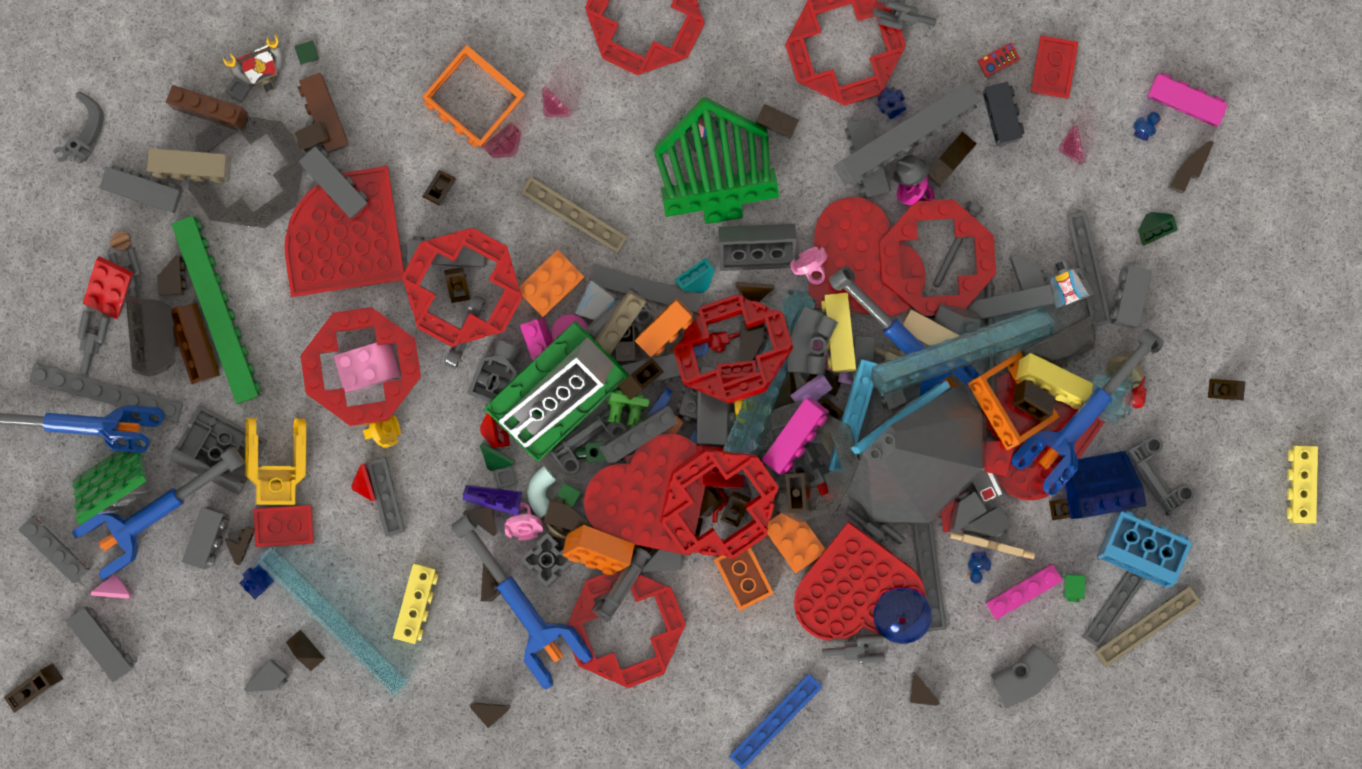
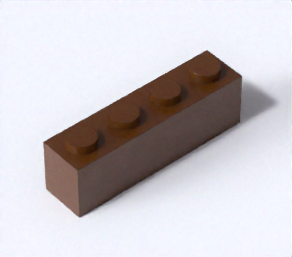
M317 73L299 80L301 85L298 86L301 97L305 96L307 104H304L308 115L312 114L314 119L311 124L322 121L329 137L327 141L320 144V147L329 154L350 146L323 75Z
M172 85L166 103L173 110L242 131L248 112L242 106Z
M193 303L177 307L167 312L191 385L220 376L197 304Z

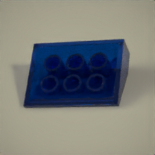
M1125 451L1078 459V470L1065 484L1071 519L1087 518L1146 506L1143 485Z

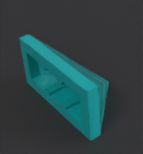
M704 258L676 277L675 281L683 292L703 293L708 290L715 269L707 258Z

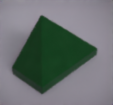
M1150 212L1145 215L1138 233L1142 245L1145 246L1178 229L1172 214Z
M481 443L480 448L488 470L494 471L515 464V460Z

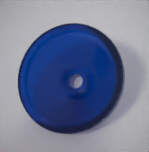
M895 588L887 591L879 598L875 605L873 616L875 626L884 638L894 643L908 644L919 640L925 635L931 624L932 613L928 601L922 594L910 588ZM903 617L906 621L900 622L899 619Z

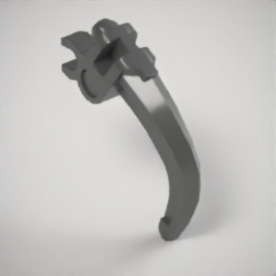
M77 92L76 97L88 109L89 117L78 139L71 138L65 146L56 147L53 150L54 154L63 152V156L58 158L59 162H64L70 155L75 156L74 161L78 164L83 163V161L86 162L96 146L95 142L103 124V111L95 100L82 92Z

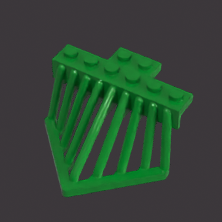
M707 97L701 98L654 147L655 158L665 186L661 188L666 217L704 211L705 223L711 224L743 218L742 204L779 198L775 169H770L767 128ZM711 112L717 115L726 173L725 177H721ZM702 113L704 117L708 147L710 152L712 171L714 177L713 179H709L698 124V118ZM725 120L732 123L737 175L733 174ZM690 126L692 128L701 181H697L686 135V130ZM740 127L745 129L747 134L750 171L748 173L745 171ZM755 135L761 138L762 170L758 171ZM678 138L680 139L690 183H685L675 150L674 142ZM667 150L677 185L671 183L663 158V154Z

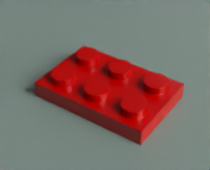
M1040 36L1030 93L1069 99L1078 48L1077 41Z
M99 256L95 261L83 304L118 319L122 312L134 272Z
M696 446V454L703 449L742 453L741 449ZM715 466L697 479V485L743 488V469L726 480Z
M312 505L253 509L256 547L314 544Z

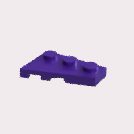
M465 485L463 500L518 516L522 492Z

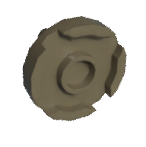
M1134 351L1126 352L1123 356H1114L1109 360L1106 373L1110 379ZM1141 362L1122 382V384H1125V388H1135L1141 383L1144 378V372L1140 366Z

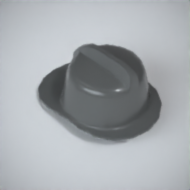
M914 155L905 156L897 161V170L894 172L893 178L895 182L900 184L917 185L927 177L929 164Z

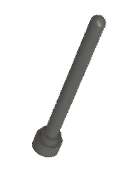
M969 201L966 211L973 217H976L977 214H980L983 207ZM963 238L954 239L933 282L935 287L941 285Z

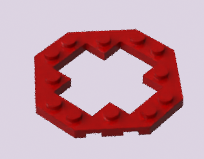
M588 0L585 5V10L602 59L636 76L687 59L705 24L697 0H673L670 7L687 15L671 49L653 41L644 58L612 42L619 24L603 16L610 0Z
M807 0L785 43L796 82L843 106L881 95L906 47L901 30L878 24L887 52L869 58L875 76L841 87L838 85L833 69L815 75L804 39L821 34L816 17L818 14L852 4L857 22L874 17L872 13L875 8L892 13V9L885 7L884 4L877 0Z
M954 199L917 201L909 207L879 242L881 281L924 317L935 316L939 304L966 309L996 274L994 235ZM953 219L954 238H974L976 275L957 276L958 295L922 297L921 278L901 279L899 241L918 240L917 221Z
M474 227L420 242L402 275L417 329L451 347L504 332L522 300V294L507 245ZM463 245L497 263L488 280L505 290L488 321L470 313L460 329L427 311L436 294L422 287L420 283L437 252L455 261Z
M739 294L701 306L697 312L696 319L684 332L683 339L673 349L683 384L729 404L766 392L794 348L783 312L769 309L766 305L756 301H749ZM740 314L744 315L748 329L766 323L774 350L755 356L760 372L723 384L719 368L703 374L700 373L694 347L711 341L708 325Z
M372 307L333 312L300 355L306 395L350 427L389 421L415 384L421 379L415 338ZM375 327L377 346L397 343L402 379L383 382L385 401L347 407L344 388L325 390L320 354L339 352L336 335L338 332Z
M703 449L671 472L660 522L682 553L695 552L701 555H722L727 558H736L767 536V526L769 519H771L774 507L773 502L779 486L757 455ZM715 466L726 480L743 469L760 493L758 497L745 505L754 520L724 541L721 540L713 527L696 538L679 515L682 510L694 503L684 488Z
M620 570L613 575L601 574L586 580L567 625L575 628L593 655V659L585 663L578 659L573 652L577 665L626 688H630L664 675L686 623L672 588L640 574L631 587L636 602L654 596L667 628V632L650 638L656 656L622 670L614 652L596 659L583 623L599 617L592 612V608L595 605L594 598L610 591L622 572Z

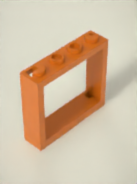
M468 45L462 49L422 96L425 100L423 104L431 111L436 109L440 113L438 117L445 123L450 121L454 125L452 129L460 136L464 133L469 137L467 141L475 148L477 146L482 148L526 97L520 89ZM466 57H469L516 97L481 139L432 99Z
M1020 351L967 383L1007 450L1019 445L1060 418L1055 408H1053L1054 411L1051 417L1040 421L1039 424L1019 436L986 379L1007 367L1016 383H1020V381L1016 380L1019 360L1023 358Z

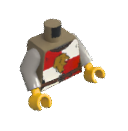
M274 34L275 41H270L267 36V45L236 58L237 62H235L233 54L229 53L232 59L226 61L223 57L225 65L229 66L236 78L245 84H252L254 87L261 84L265 93L275 90L272 79L279 76L278 72L282 69L283 54L278 44L277 34Z

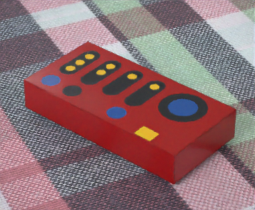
M1009 43L977 60L985 77H988L1019 61L1020 58L1012 43Z

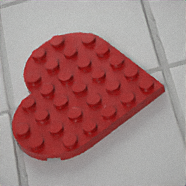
M847 197L833 202L820 215L816 224L813 247H817L819 250L823 247L828 257L822 264L825 270L824 281L817 285L809 281L808 308L822 309L821 301L825 300V295L848 293L844 288L840 291L834 289L829 281L830 276L844 266H848L853 270L855 274L854 282L888 316L901 314L911 308L909 304L881 281L879 242L889 232L891 226L885 213L875 203L864 198ZM899 241L901 279L921 278V292H923L926 279L923 262L910 246ZM813 271L811 276L818 279L822 274L819 271ZM848 293L850 312L870 314Z
M1008 372L996 378L997 399L1019 436L1039 424L1040 421L1030 416V414L1021 411L1018 407L1013 406L1015 385L1017 383L1012 374ZM1054 399L1053 407L1060 418L1040 431H1061L1078 409H1074L1070 405ZM1100 416L1095 419L1076 441L1075 452L1078 460L1105 423V420ZM987 418L986 427L988 431L998 441H1001L992 424L990 423L989 419ZM1027 439L1013 448L1012 457ZM1046 445L1028 467L1017 469L1010 461L1007 477L996 474L995 476L1000 487L1009 495L1021 500H1039L1050 496L1043 490L1045 479L1062 461L1063 457L1059 455L1048 469L1044 468L1039 461L1050 449Z
M672 433L660 434L637 449L631 464H614L599 471L588 484L584 497L586 516L593 528L636 545L691 556V552L682 553L660 520L671 472L696 455L697 445L682 435ZM697 480L684 488L694 503L679 513L694 535L705 486L697 485Z
M847 521L799 582L794 597V608L796 617L802 627L813 636L823 640L846 639L856 634L862 627L880 634L898 633L911 627L920 617L925 605V588L919 574L910 565L850 521Z

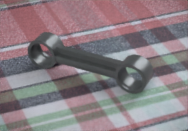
M474 295L463 324L470 313L476 316L480 315L481 307L484 306L486 299ZM467 342L451 348L446 358L445 366L452 369L457 368L458 360L461 359Z

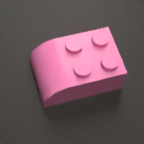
M373 343L334 355L345 393L401 376L392 344L377 346V343Z

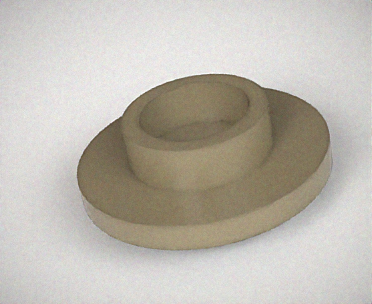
M546 523L547 530L553 537L566 539L568 532L565 528Z

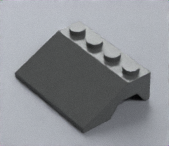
M199 405L178 445L172 450L170 460L198 475L221 461L222 458L220 456L233 447H236L245 461V428ZM258 436V458L268 441ZM245 464L233 472H230L228 469L213 479L212 482L239 495L248 479L245 476Z

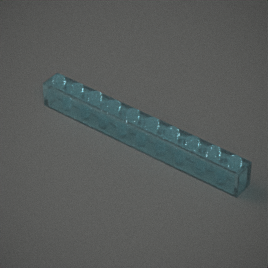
M789 290L780 310L785 316L790 335L803 308L806 306L813 309L817 301L806 292ZM770 337L763 353L774 350ZM788 357L766 392L743 400L723 451L754 455L788 372ZM743 469L740 470V471L737 473V474L746 475L745 472L743 471Z
M1044 307L1032 309L1029 312L1015 315L1012 318L998 321L995 324L981 327L978 330L964 333L961 336L947 339L944 342L930 345L927 348L877 364L872 367L871 381L881 396L1051 336L1053 335L1054 321Z
M270 547L257 560L393 696L409 682L274 547Z

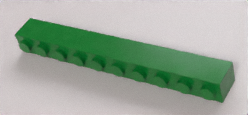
M190 216L171 223L236 404L260 397L259 392L262 391L260 383L255 381L252 375L255 374L252 363L248 364L246 356L249 353L246 346L242 345L239 339L242 338L239 327L234 325L233 320L236 317L233 310L227 306L226 302H229L226 291L221 289L220 284L223 282L220 274L215 273L213 266H216L213 255L208 253L207 248L210 246L207 238L202 237L200 230H203L200 219L196 220V217Z

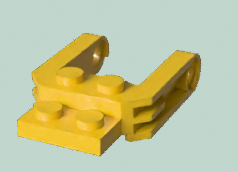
M246 418L245 476L256 485V504L295 505V485L306 476L305 418H294L292 467H258L257 418Z

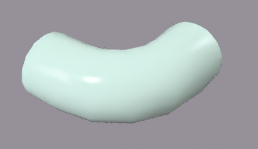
M545 465L531 478L527 489L528 503L540 519L545 516L549 502L546 497L547 488L557 480Z

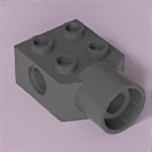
M496 339L490 356L481 358L467 394L490 402L518 375L519 372L514 366L521 348Z

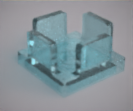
M1095 375L1092 394L1098 387L1103 389L1112 377ZM1125 379L1111 395L1113 400L1098 416L1100 420L1118 423L1119 417L1125 418L1126 414H1131L1134 402L1132 394L1134 383L1132 380Z

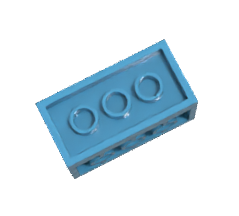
M1124 510V512L1121 511L1114 515L1097 558L1165 588L1174 586L1193 542L1188 541V537L1185 535L1170 533L1171 530L1164 526L1156 527L1152 525L1153 522L1148 519L1142 518L1140 520L1130 511Z

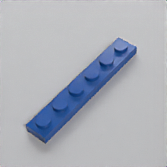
M808 673L729 757L741 769H744L823 686Z

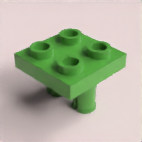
M615 390V392H611L606 404L611 405L608 422L613 423L615 419V424H620L624 407L630 409L627 425L632 426L633 422L635 424L640 421L641 412L648 408L649 399H645V395L637 394L630 400L623 391Z

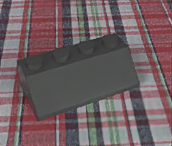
M795 224L718 227L720 271L791 268V261L793 259L795 262L797 261Z
M699 367L701 374L717 369ZM698 391L697 444L710 447L736 448L738 419L735 414V402L729 404Z

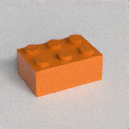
M557 250L519 288L522 296L544 318L585 277Z
M677 297L636 337L635 342L650 357L654 354L658 356L665 349L664 344L667 341L670 343L678 337V331L681 328L685 330L692 323L693 312Z
M786 508L769 520L767 535L795 574L820 557L824 552L825 548L799 512L788 513V508Z
M582 525L567 534L562 556L567 557L572 562H581L588 568L602 570L604 574L613 575L630 566L635 544Z
M751 547L736 558H727L720 555L713 559L739 611L774 594Z

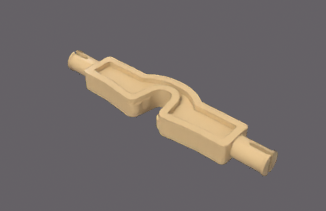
M951 532L950 539L1032 560L1035 558V552L958 532Z

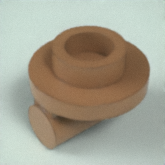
M118 231L112 236L110 244L112 248L125 250L130 246L131 238L128 233Z

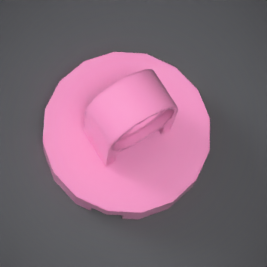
M813 247L799 254L800 258L796 262L793 259L790 267L794 274H805L812 284L817 285L821 284L825 279V270L822 264L828 256L823 247L820 250L817 247ZM819 271L822 276L816 279L811 276V273Z
M521 503L519 512L526 509L528 510L527 514L514 515L507 519L504 524L505 534L511 539L514 536L518 537L520 541L537 538L539 532H543L542 520L533 515L531 508L526 503Z

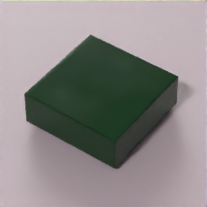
M313 40L295 46L300 65L319 59Z

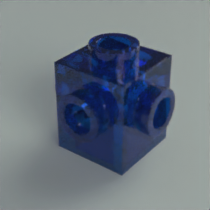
M894 86L890 89L887 87L879 93V103L877 106L883 114L886 112L890 119H893L907 109V104L904 101L906 98L900 89L896 90Z
M258 565L254 569L251 567L242 574L244 578L239 584L256 600L273 584L274 580Z

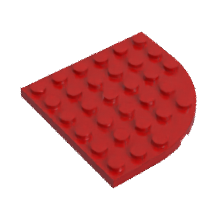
M388 166L342 173L345 178L349 176L355 183L353 187L357 192L362 190L368 197L366 201L369 205L353 220L348 217L320 185L312 188L299 202L290 218L285 236V260L291 297L403 280L404 266Z

